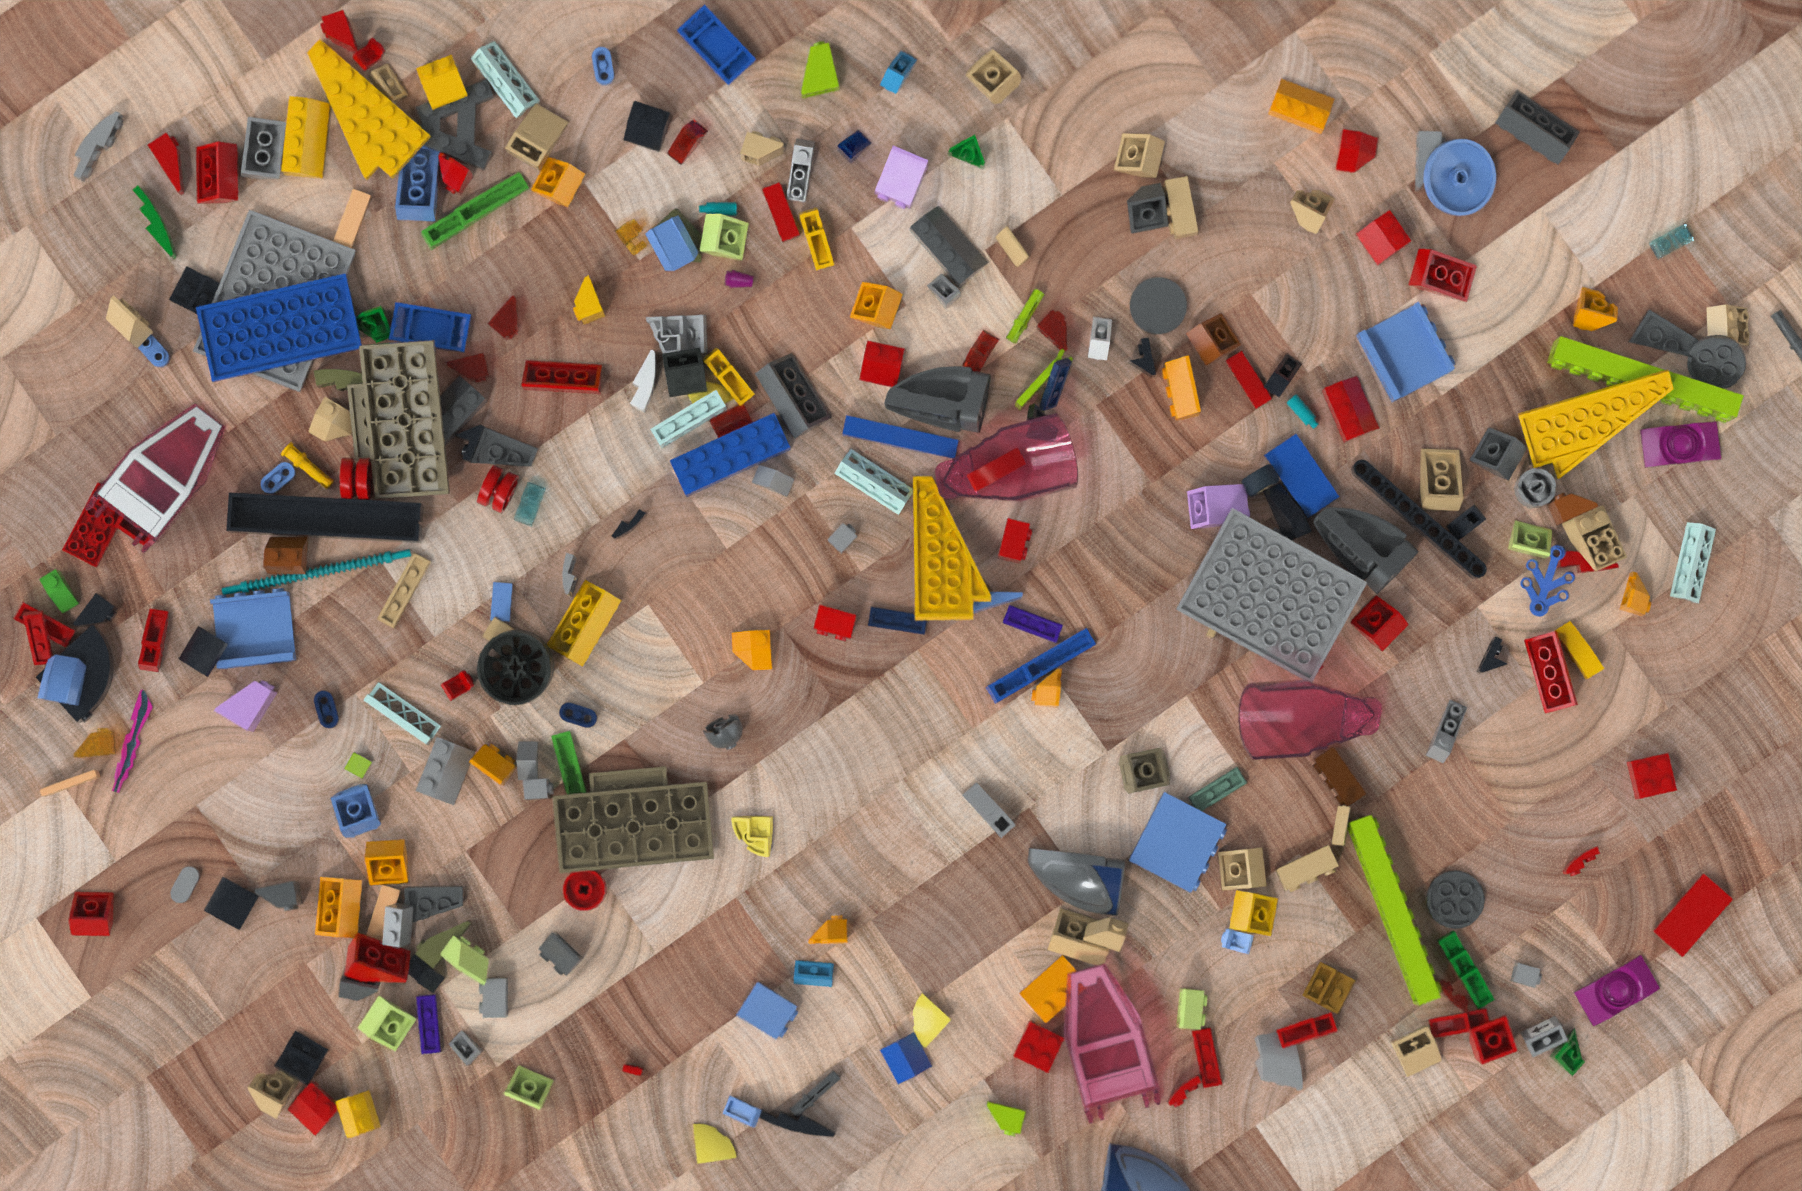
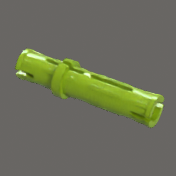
M1037 289L1033 290L1020 315L1013 321L1014 325L1006 336L1007 340L1015 344L1017 343L1022 332L1027 329L1030 318L1045 294Z

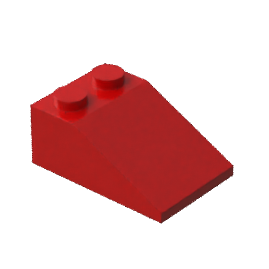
M1418 249L1409 286L1467 302L1477 265L1432 249Z
M357 932L348 945L344 975L365 982L406 983L411 951L401 947L383 945V941Z

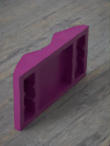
M1717 421L1640 430L1645 468L1721 460Z
M1639 955L1575 991L1574 994L1594 1027L1631 1005L1647 998L1658 991L1660 987L1643 957Z

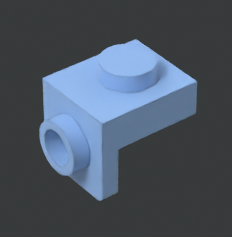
M1227 928L1221 938L1222 947L1249 954L1254 936Z

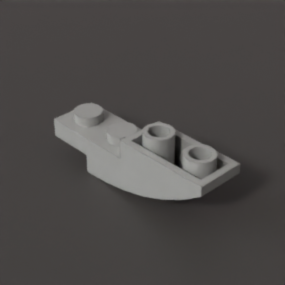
M116 111L99 122L79 146L75 153V156L81 159L74 173L77 179L84 182L86 178H89L92 173V164L100 156V148L108 150L109 147L113 146L116 139L115 134L117 130L121 129L124 122L123 116Z

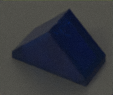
M857 130L839 143L837 148L838 152L852 164L872 142Z

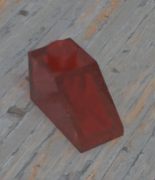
M693 119L681 129L667 154L682 165L700 145L708 130Z
M513 295L487 323L506 341L509 338L513 339L518 333L517 329L519 328L518 302Z
M1052 309L1037 325L1036 329L1059 350L1063 349L1065 354L1068 349L1067 325L1064 320L1066 317L1057 310L1055 312Z
M983 330L971 347L962 366L970 367L972 371L981 372L1000 339Z
M484 353L446 362L450 369L471 382L475 381L476 384L486 382V378H490Z

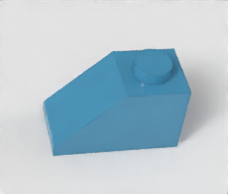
M900 51L887 68L880 85L886 90L897 94L917 59Z

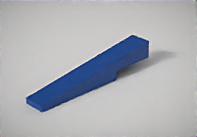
M847 415L842 433L843 436L952 459H955L959 441Z
M1087 628L988 685L986 689L996 704L1095 646L1096 643Z

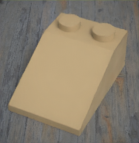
M1421 449L1420 501L1423 510H1460L1463 501L1459 450Z

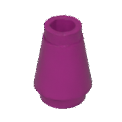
M733 269L726 271L725 286H729V288L752 287L753 276Z

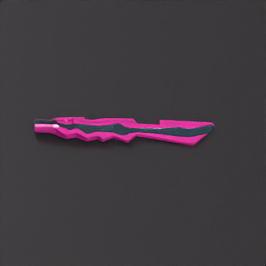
M144 690L139 692L130 719L134 720L130 733L125 735L121 750L120 763L117 762L114 776L115 783L112 791L117 793L120 792L123 782L129 778V770L134 766L133 760L137 758L135 751L141 744L138 735L153 708Z

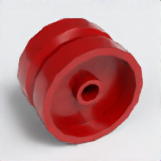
M342 458L339 476L341 499H353L356 493L359 500H370L372 492V465L370 458H360L357 466L353 458Z
M493 465L481 486L477 503L487 507L493 501L492 510L503 514L514 495L519 475L508 472L503 477V468Z
M594 870L571 872L563 884V895L566 902L572 908L579 911H590L597 908L604 901L607 894V885L604 878ZM583 886H587L589 888V890H587L588 893L582 892Z

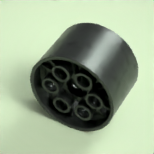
M510 630L492 638L482 649L477 663L478 679L484 691L494 700L507 705H521L537 698L546 690L554 673V659L548 645L536 634L525 630ZM513 637H520L519 648H515ZM504 645L512 647L510 655L503 653L502 647ZM523 645L531 647L532 652L530 655L522 653L521 648ZM491 649H494L501 655L499 659L488 655ZM540 649L544 656L534 659L532 655ZM515 658L517 665L521 666V669L517 670L516 676L514 669H511V666L514 665ZM495 661H499L503 665V669L500 672H496L493 669ZM538 661L541 664L539 672L532 670V662ZM499 675L501 679L494 685H491L488 678ZM534 675L544 678L541 685L533 679ZM504 678L512 680L511 688H505L502 685ZM523 678L531 680L532 685L530 688L522 686ZM515 686H519L520 697L517 698L513 697Z

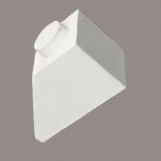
M1093 317L1088 358L1107 360L1112 319Z

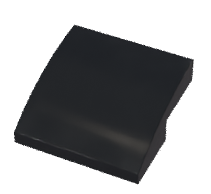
M186 266L168 300L197 314L196 307L212 303L220 283Z
M198 626L178 659L204 676L209 677L228 644Z
M222 877L204 911L240 930L259 896L241 887L239 884Z
M295 1031L274 1067L308 1086L329 1050Z

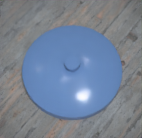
M1454 139L1446 141L1431 153L1426 162L1423 176L1425 191L1432 204L1446 214L1464 216L1475 213L1486 205L1493 194L1496 184L1494 162L1487 150L1472 140Z

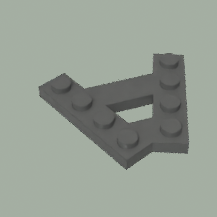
M487 79L465 87L468 96L433 110L429 102L416 107L422 122L421 128L431 136L423 145L424 147L439 153L441 152L485 171L492 152L476 146L474 143L476 105L494 99ZM458 113L457 138L440 131V120Z

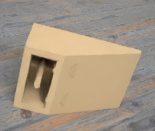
M535 104L516 129L505 149L507 153L540 171L569 122Z
M1604 505L1562 523L1570 542L1595 572L1627 558Z

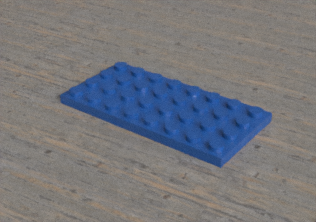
M346 273L196 307L212 382L359 350V346L362 345Z

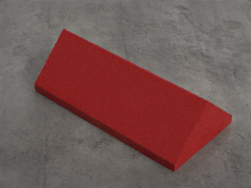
M526 360L521 386L524 390L600 394L602 365Z
M1557 631L1525 639V646L1545 714L1578 705Z

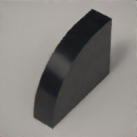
M91 625L60 654L62 656L79 658L86 665L79 706L59 702L74 720L79 723L82 721L85 723L93 716L92 712L106 697L113 679L114 661L112 651L104 634L95 625ZM44 670L36 676V679L40 683L42 681Z

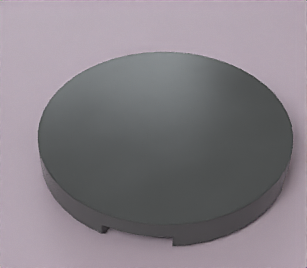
M1162 277L1150 278L1140 283L1132 293L1129 304L1134 323L1141 330L1154 335L1165 334L1175 330L1182 323L1187 311V301L1182 289L1172 280Z
M1710 335L1700 339L1692 346L1688 354L1687 367L1693 379L1725 389L1736 384L1743 375L1746 368V356L1743 348L1732 338L1723 335Z
M1462 871L1442 873L1428 887L1426 894L1427 909L1432 918L1444 927L1453 929L1467 927L1477 920L1484 908L1485 898L1483 889L1478 881L1468 873Z

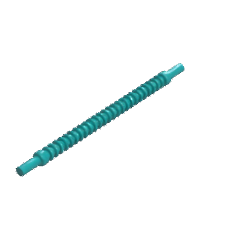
M407 549L393 553L387 551L383 555L379 553V556L374 554V557L369 555L368 558L363 556V559L358 557L357 560H347L346 563L341 561L340 564L336 562L335 565L331 563L330 566L325 564V567L320 565V568L315 566L312 569L310 567L309 570H306V574H282V576L277 574V577L272 575L271 578L266 576V579L261 577L260 580L242 581L238 585L223 587L222 594L248 593L249 590L254 591L255 588L260 590V587L265 589L266 586L270 588L271 585L275 587L276 584L281 586V583L286 585L287 582H297L299 579L303 581L304 578L308 580L309 577L313 579L314 576L319 578V575L324 577V574L329 576L330 573L334 575L335 572H346L347 569L349 571L352 568L356 570L357 567L362 569V566L367 568V565L372 567L373 564L378 566V563L383 565V562L388 564L392 563L393 560L411 557V550Z

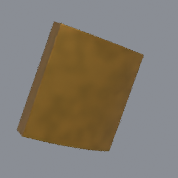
M1319 962L1302 996L1339 1015L1356 980Z

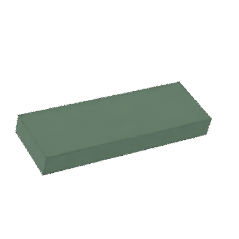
M1235 767L1188 798L1194 808L1203 811L1247 784L1238 767Z

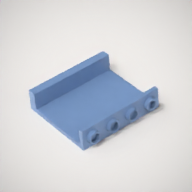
M1419 302L1356 335L1392 403L1455 369L1453 357L1447 355L1443 339L1438 338L1435 324L1433 321H1429L1426 316L1428 315L1426 307L1420 305Z
M284 588L272 589V593H265V590L253 591V595L247 596L246 593H235L234 597L227 598V595H217L215 599L210 600V604H213L216 637L228 644L216 663L217 669L296 661L290 593L284 591Z
M1163 792L1128 861L1191 893L1192 890H1197L1201 882L1198 880L1201 873H1206L1210 865L1207 861L1210 856L1214 857L1218 846H1216L1218 840L1224 838L1227 829H1225L1226 824Z

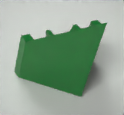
M975 134L949 148V156L981 169L984 168L985 161Z
M382 306L364 311L356 317L358 329L375 340L376 343L389 339L391 327Z
M1575 1028L1568 1034V1041L1560 1044L1550 1055L1571 1076L1585 1063L1582 1059Z

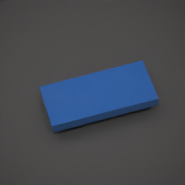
M1297 434L1264 455L1306 518H1309L1339 498V495Z

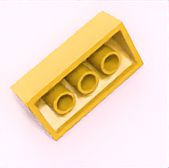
M289 96L281 169L284 175L323 179L330 103L311 98Z
M585 580L548 641V647L583 667L622 600Z

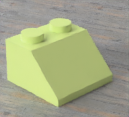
M706 214L699 251L713 256L742 260L749 223L723 214Z
M453 935L440 955L456 969L485 985L489 959L484 955L485 951L477 945L474 947L470 946L471 942L466 938L461 937L459 939Z
M1180 988L1176 1027L1201 1030V1026L1205 1025V1014H1202L1203 1006L1207 1005V995H1204L1203 990Z
M378 996L358 1029L374 1041L396 1051L416 1021V1018L389 1000Z

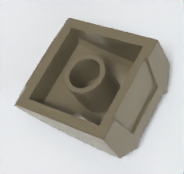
M1161 747L1120 756L1118 765L1121 770L1123 787L1128 794L1170 785L1167 759Z

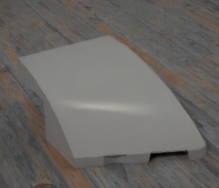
M706 315L646 317L647 323L650 324L654 332L655 339L659 342L662 353L700 348L701 354L708 353Z
M1277 1032L1257 1035L1254 1039L1260 1057L1255 1063L1261 1080L1302 1090V1072L1297 1046L1282 1049Z

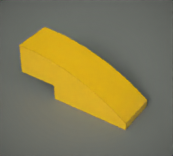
M817 207L800 212L799 217L815 269L820 270L833 266V258Z
M718 348L712 350L702 359L739 406L755 395Z
M1571 621L1554 630L1557 631L1562 646L1585 679H1589L1604 669L1593 650Z

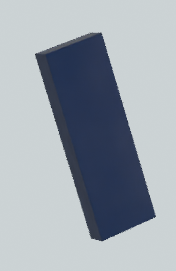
M1069 358L1054 362L1039 405L1042 411L1057 407L1072 363Z
M871 607L868 626L925 635L927 620H915V614Z

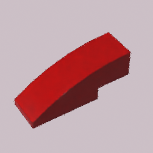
M1018 447L966 476L974 491L977 492L1024 466L1026 462Z
M1566 551L1565 557L1559 560L1557 568L1576 566L1577 574L1595 572L1579 551ZM1560 552L1555 553L1557 557L1560 556ZM1614 563L1598 571L1617 569L1619 565Z
M22 601L13 619L25 625L23 613L39 610ZM44 613L49 639L66 647L75 630Z
M149 608L138 661L140 670L159 673L166 638L168 611Z
M1483 1008L1429 1019L1433 1038L1467 1033L1470 1028L1488 1022L1490 1019L1488 1009Z
M1330 1012L1277 1029L1276 1032L1282 1049L1337 1033L1338 1030Z

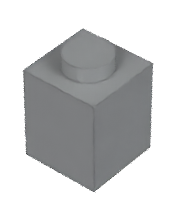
M842 523L827 541L842 554L856 540L857 535L855 533L857 531L850 524L846 526Z
M1515 962L1510 981L1536 988V984H1540L1542 974L1538 968Z

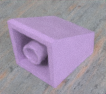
M893 145L875 189V194L878 195L877 198L885 202L891 200L899 208L905 209L907 207L910 209L927 171L928 160Z
M1243 484L1204 486L1187 491L1191 529L1222 526L1231 508L1250 517L1247 501L1248 493Z
M254 681L217 706L214 711L245 730L254 732L277 692L273 690L274 686L266 681Z

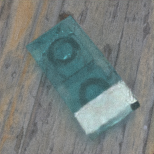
M1683 224L1649 242V245L1656 258L1660 259L1694 241L1686 224Z
M527 482L521 502L514 516L515 521L532 527L546 488Z

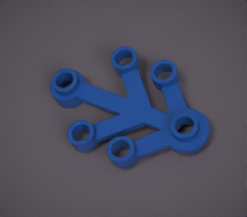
M1554 545L1550 549L1551 560L1545 578L1539 569V562L1536 559H1530L1526 564L1527 569L1532 571L1541 589L1538 596L1532 586L1533 580L1530 577H1524L1520 582L1521 587L1527 590L1532 600L1530 611L1535 616H1544L1548 612L1549 606L1559 601L1564 602L1570 596L1567 590L1562 589L1557 595L1546 599L1549 591L1565 583L1570 584L1575 580V574L1568 571L1562 577L1552 581L1559 560L1563 559L1566 555V550L1562 545ZM1554 550H1558L1560 552V556H1555ZM1530 562H1534L1536 564V567L1531 568L1529 565ZM1567 574H1570L1572 576L1571 581H1568L1566 579ZM1524 580H1529L1530 585L1525 586ZM1561 592H1564L1566 594L1565 599H1562L1560 597ZM1536 604H1541L1542 610H1537Z

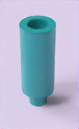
M706 202V205H699V213L737 216V202Z
M1297 394L1286 402L1306 426L1309 424L1314 429L1319 425L1315 420L1317 416Z

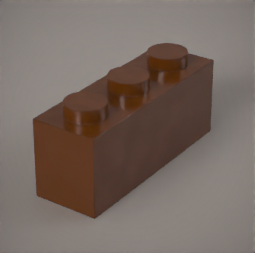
M1330 747L1312 760L1314 762L1312 765L1318 775L1322 774L1326 779L1323 781L1329 790L1333 789L1336 793L1335 799L1340 806L1349 807L1366 795V792L1334 747Z

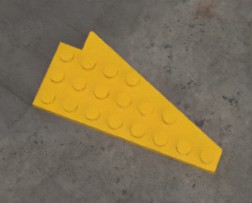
M319 39L307 54L363 177L368 180L380 167L394 179L431 136Z
M1668 369L1518 413L1533 467L1537 468L1553 463L1556 477L1560 479L1674 389Z
M913 476L915 620H973V602H991V595L933 477Z

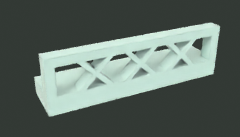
M495 41L480 47L471 57V60L515 118L520 117L528 108L538 104L540 100ZM492 48L496 53V57L491 55L488 50ZM500 64L506 66L508 72L502 70ZM511 79L516 80L519 84V87L514 85ZM523 94L527 95L531 99V101L527 102L524 99Z
M717 390L650 430L660 447L663 448L726 411L727 407Z
M852 449L843 458L835 472L836 475L898 515L913 494V488ZM850 456L857 460L858 464H854L853 462L848 460ZM866 469H871L874 474L868 473ZM882 479L888 480L890 484H885L882 482ZM898 489H902L903 491L908 493L906 497L899 493Z
M1687 522L1670 593L1671 597L1699 603L1716 529L1700 523ZM1708 531L1707 539L1705 540V532ZM1701 551H1703L1702 559L1700 558ZM1697 569L1699 570L1698 577H1696V570H1697ZM1694 587V595L1691 597L1692 588Z
M379 682L372 692L364 698L366 703L426 745H429L441 728V725ZM379 688L386 692L387 700L378 701L374 698ZM390 702H401L403 711H392ZM406 713H417L418 722H408ZM431 723L435 726L430 736L423 732L422 724Z

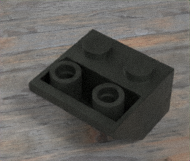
M700 348L662 354L669 397L707 391Z

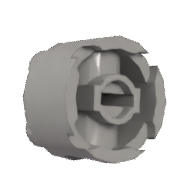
M1537 468L1523 473L1514 485L1517 500L1529 509L1539 508L1549 503L1556 491V482L1553 476L1548 471Z

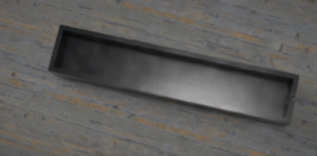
M229 492L226 531L243 534L421 543L422 525L419 522H423L424 505L414 502Z

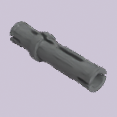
M1780 309L1770 317L1791 345L1790 349L1794 350L1802 361V339L1797 335Z
M832 1070L807 1094L804 1093L802 1095L803 1098L792 1106L790 1110L798 1118L807 1108L813 1107V1103L841 1078Z

